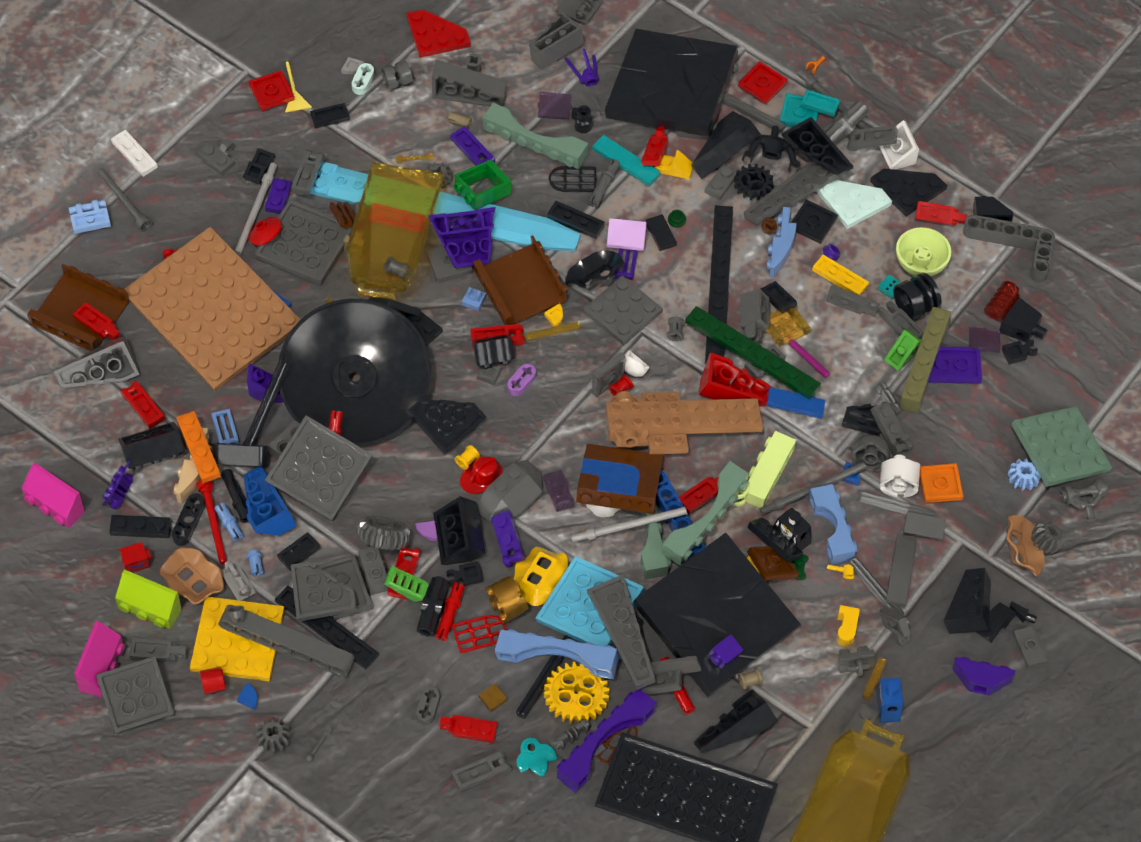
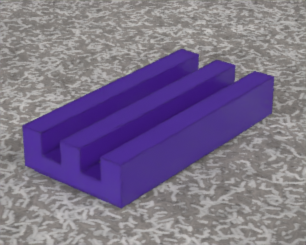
M619 248L618 254L622 257L623 249ZM625 249L626 256L623 272H619V268L615 278L623 275L625 278L633 281L638 250H633L630 273H627L631 249Z

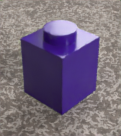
M729 635L712 648L709 652L710 659L716 666L722 669L743 652V648L732 635Z

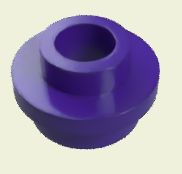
M829 244L823 247V255L833 261L839 258L840 250L835 245Z

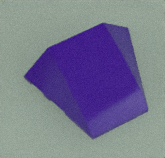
M496 207L450 214L428 215L454 268L473 266V262L478 259L481 260L482 264L490 263L491 232L494 227L493 214Z

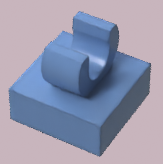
M469 287L461 301L462 306L479 311L486 298V293Z

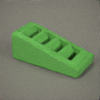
M391 566L384 585L413 602H419L423 600L429 583ZM397 575V576H398L397 581H396V583H394V582H393V581H394V578H395V576Z

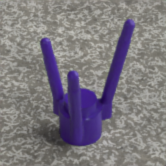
M582 49L587 67L583 70L582 76L566 57L565 61L579 78L581 84L585 83L587 87L598 83L600 79L595 55H592V69L586 50Z

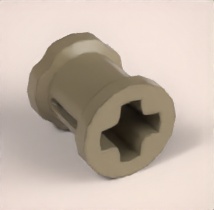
M758 668L742 674V672L738 673V680L742 690H747V687L757 684L759 686L763 685L762 676Z

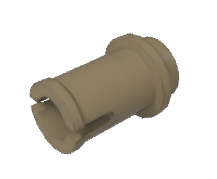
M451 111L448 116V122L469 128L472 118L469 115L464 116Z

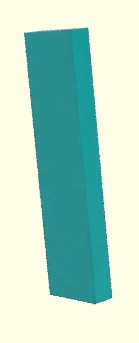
M605 135L592 146L593 151L607 160H618L620 162L619 168L648 187L660 176V171L652 166H642V159Z

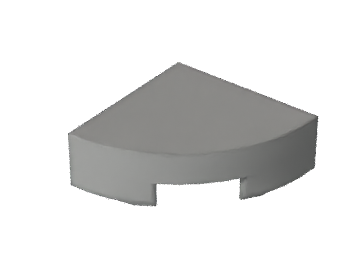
M348 57L341 72L348 75L355 74L358 67L365 62Z

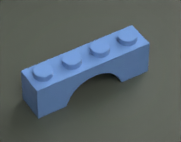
M833 484L810 489L808 499L814 515L827 518L835 528V533L827 539L826 551L831 565L850 561L855 557L857 545L851 539V527L849 524H846V514L844 508L840 507L838 491L834 490Z

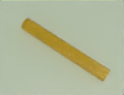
M574 322L525 333L524 337L528 341L580 329V323Z

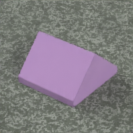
M609 218L607 247L643 251L647 223Z

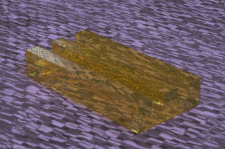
M883 658L878 659L864 689L862 697L864 700L870 701L887 660Z

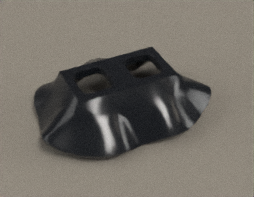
M606 250L592 253L569 269L565 277V283L575 284L590 291L617 274L618 269L624 265V260L614 251ZM605 270L610 271L606 276L600 275ZM593 279L589 285L585 284L589 280Z

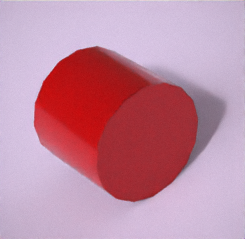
M221 666L200 671L204 694L226 690Z

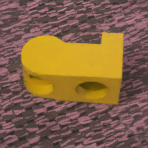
M840 605L837 620L842 621V626L839 628L836 637L840 646L849 647L853 644L860 609Z

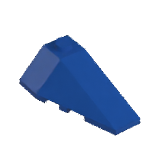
M258 466L244 474L245 492L247 495L246 506L248 508L247 519L255 533L280 536L297 525L274 486L265 482L267 474L262 466Z

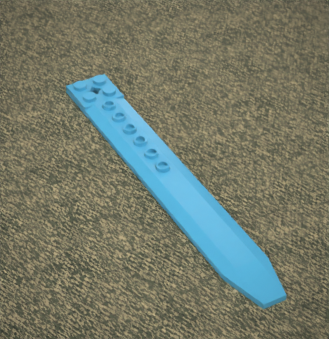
M327 162L321 164L317 174L319 178H316L310 193L341 202H348L353 205L356 202H361V207L362 203H364L365 208L370 209L374 203L426 216L425 222L431 223L428 215L474 211L465 202L463 197L341 168L338 165ZM487 204L478 208L496 207L493 214L494 227L491 232L492 239L526 247L531 245V236L533 235L536 241L541 242L543 250L576 251L580 233L549 218L493 204Z

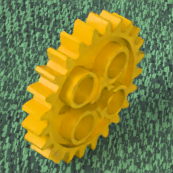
M573 661L572 667H569L565 663V669L558 666V673L552 671L551 677H547V684L544 685L545 705H550L549 712L555 711V718L561 715L562 722L567 718L570 724L574 720H577V723L582 719L589 721V717L596 720V713L602 715V708H607L606 702H609L608 694L610 690L607 688L608 681H603V677L594 676L582 664L577 666L575 661ZM569 680V681H572L573 683H572V684H566L565 681ZM591 684L593 687L587 688L584 685ZM566 698V699H568L569 701H568V702H562L561 699ZM582 702H587V703H589V705L584 706V705H581L580 703H582Z

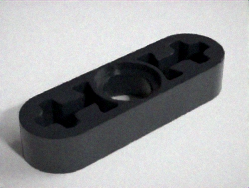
M193 493L188 496L173 528L172 539L178 546H184L189 543L205 508L204 497L199 493ZM196 501H199V504H196V505H195L194 511H193V510H192V509H193V504H192V503H195ZM186 516H192L194 518V520L191 523H185L183 521V519ZM182 527H183V528H184V536H182V537L179 539L177 535H181V534H182V531H183Z

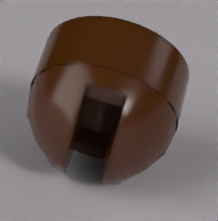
M772 218L765 219L761 225L762 231L766 234L773 233L777 229V222Z

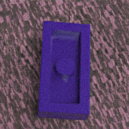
M274 178L265 205L266 212L277 214L282 212L287 204L292 181Z

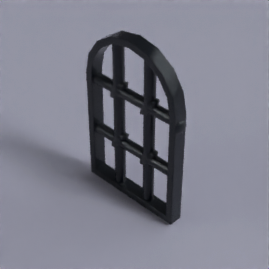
M560 166L553 169L549 175V183L557 191L593 192L596 188V167L580 166L579 169ZM558 170H564V173H554V172H556V171H558ZM567 170H579V174H571ZM582 170H594V174H584ZM551 176L564 177V182L551 181ZM567 176L579 177V182H568ZM582 177H594V182H584ZM554 184H562L564 188H559ZM566 184L578 185L579 189L566 188ZM582 185H594V189H582Z

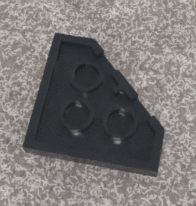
M884 168L870 178V182L876 188H881L892 200V204L906 217L917 210L918 201L929 202L947 189V184L934 173Z
M429 398L419 399L406 411L444 455L486 418L485 414L475 403L429 400Z

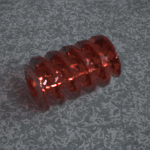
M1010 281L1002 282L997 292L994 293L990 302L984 308L986 315L998 322H1002L1017 299L1020 298L1018 286Z

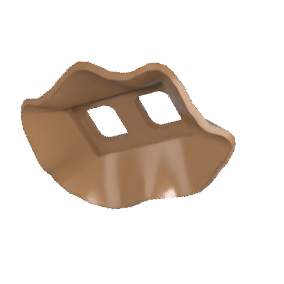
M1010 515L1008 516L1006 539L1009 544L1012 563L1028 569L1034 576H1038L1044 567L1045 558L1043 550H1039L1038 546L1033 545L1034 541L1031 539L1035 526L1023 516ZM1012 535L1018 538L1019 545L1013 542ZM1018 553L1021 555L1022 562L1018 560Z
M184 547L177 549L169 556L160 569V575L165 578L168 587L177 591L178 596L187 598L192 604H198L209 595L221 592L224 588L220 568L208 561L203 552L194 548ZM189 569L193 575L188 580L183 581L178 575L183 570ZM198 581H202L207 585L200 593L192 589Z

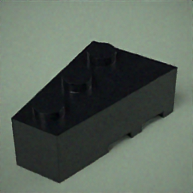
M985 568L965 570L943 620L949 634L989 630L991 580Z

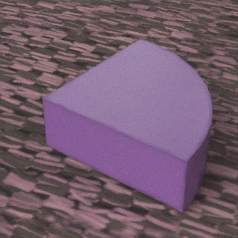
M435 521L415 523V528L419 535L427 538L429 541H437Z

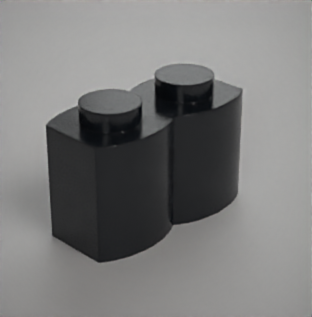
M509 334L472 341L477 366L481 365V368L491 367L492 363L495 362L508 364L511 362L510 360L515 359L512 340Z

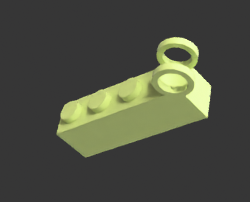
M777 431L774 432L772 437L769 436L767 438L765 451L759 453L757 458L758 464L756 467L752 466L749 472L750 478L747 489L744 492L740 491L741 494L738 495V499H744L741 502H735L733 506L739 507L746 502L758 508L765 506L795 450L796 439Z

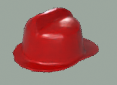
M481 456L477 458L461 475L460 485L462 489L469 494L484 492L503 473L502 466L494 457Z

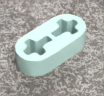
M361 64L352 80V91L357 95L365 94L374 78V68L371 64Z

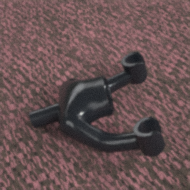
M772 126L771 135L762 134L758 136L742 157V161H744L745 157H749L751 159L750 163H752L754 152L761 145L763 157L776 160L781 157L782 150H786L790 160L788 171H790L791 166L796 167V172L800 167V162L796 160L795 150L784 138L778 137V126Z

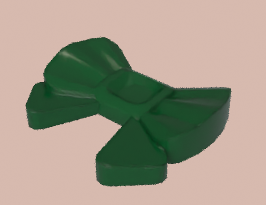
M802 554L800 559L791 561L795 564V568L799 573L795 580L806 579L804 568L805 563L809 560L807 555Z

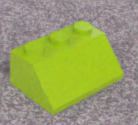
M124 569L115 597L117 607L122 612L135 614L141 620L145 621L147 619L160 628L166 627L171 629L182 610L178 592Z

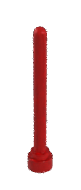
M199 480L197 488L201 495L204 496L219 563L224 565L227 559L211 496L214 488L211 480L202 484V481Z

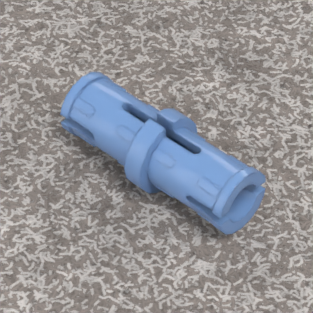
M225 502L220 503L223 511L219 505L214 510L222 520L223 528L227 529L232 541L238 540L235 533L241 539L244 534L236 523L237 519L231 515Z

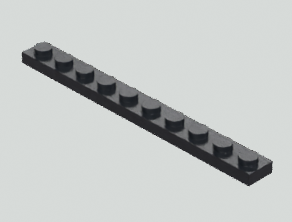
M715 205L708 313L726 324L733 206ZM706 336L705 364L710 353L723 357L725 354V347Z

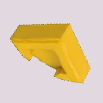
M560 303L544 312V316L554 328H557L563 319V309Z

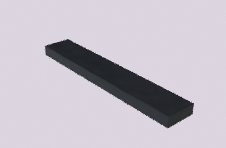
M287 585L275 598V602L280 606H284L286 611L296 617L294 591ZM330 616L301 621L333 646L351 653L355 657L354 662L365 670L379 656L376 650Z

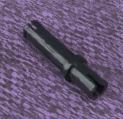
M226 469L222 472L221 477L232 499V506L237 511L240 521L247 523L249 522L247 519V499L243 497L233 471Z

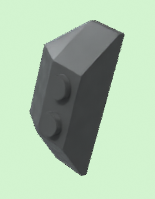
M528 460L514 462L485 490L477 504L479 516L486 522L492 523L491 517L509 510L513 519L517 518L542 494L541 471Z

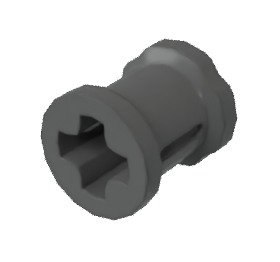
M478 54L468 55L466 58L467 69L481 73V56Z
M390 256L384 264L383 271L386 273L391 272L397 275L399 279H402L407 272L408 265L407 263L402 264Z
M671 317L668 319L670 327L667 338L669 340L680 341L684 338L682 327L685 321L683 318Z

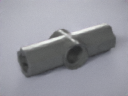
M857 100L848 110L840 113L833 119V124L825 133L836 144L843 136H847L855 130V125L868 113V108L861 101Z

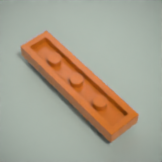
M195 411L176 417L202 484L220 478V471Z

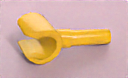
M848 564L843 567L827 565L829 570L843 572V578L845 579L854 578V568L852 565Z

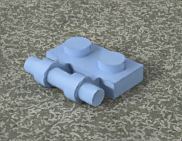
M93 200L92 203L82 205L78 203L75 204L76 206L68 207L70 214H73L70 217L74 234L111 227L107 208H104L106 207L105 200Z

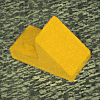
M677 150L675 157L664 155L661 165L655 166V169L660 171L661 174L690 180L693 169L691 164L693 162Z

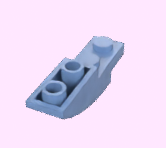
M783 207L782 214H778L777 225H781V229H777V236H773L772 244L769 243L768 254L771 255V259H767V270H770V277L772 278L782 269L793 247L797 223H789L790 207Z

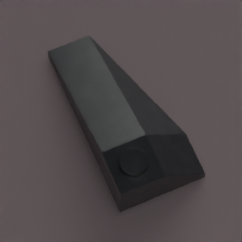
M732 111L718 122L691 166L699 177L703 179L755 140L761 133L750 119Z

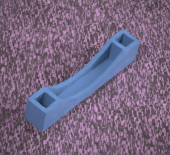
M512 629L500 631L495 648L497 659L501 661L518 663L539 655H560L581 663L594 676L614 679L619 662L617 649L609 645L603 647L591 642L579 643L572 639L561 640L553 636L542 637L530 632L527 634L518 633Z

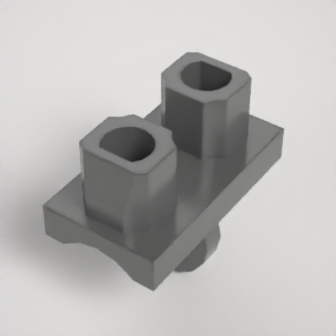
M867 645L859 646L857 652L850 653V650L847 648L840 649L838 655L839 673L856 671L857 676L860 677L863 676V670L875 668L874 649L869 650Z

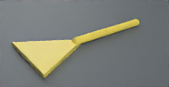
M287 61L286 67L295 100L288 102L285 113L312 108L296 91L290 64Z

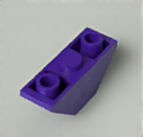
M252 364L248 365L247 373L249 396L262 401L273 375ZM280 390L273 403H283Z
M956 657L952 668L968 691L988 696L1012 683L1015 675V670L1007 666H994L988 662H976L966 657Z

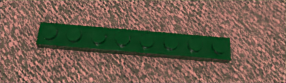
M698 306L685 318V323L807 399L810 400L821 387L819 381Z

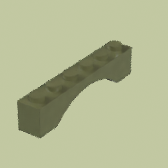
M936 307L932 308L922 341L920 342L901 396V408L904 411L915 414L920 412L937 354L950 325L951 311Z

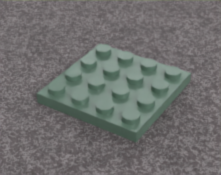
M1077 406L1016 419L1011 424L1046 487L1107 473L1112 469L1111 464Z

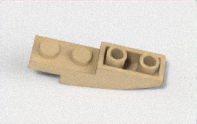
M202 428L205 438L209 443L208 428ZM191 455L190 460L184 459L183 466H180L178 470L179 482L175 483L174 495H176L178 503L185 501L196 490L197 482L201 480Z

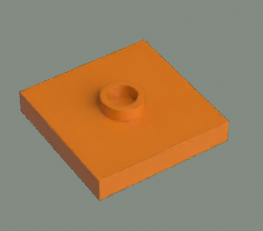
M957 463L920 466L919 478L924 503L963 500L964 496Z

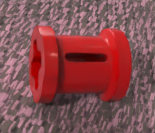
M622 375L619 381L615 384H610L608 387L610 393L616 396L619 392L633 389L634 385L628 376Z

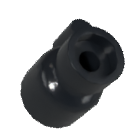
M584 105L572 108L571 118L575 120V130L582 134L590 132L592 129L591 109Z

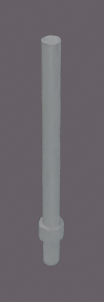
M270 163L267 173L262 178L261 188L234 251L237 255L242 254L266 192L273 183V175L277 168L275 163Z
M681 507L597 529L594 527L589 528L585 532L573 534L572 540L577 542L585 539H597V536L686 515L687 509L686 507Z

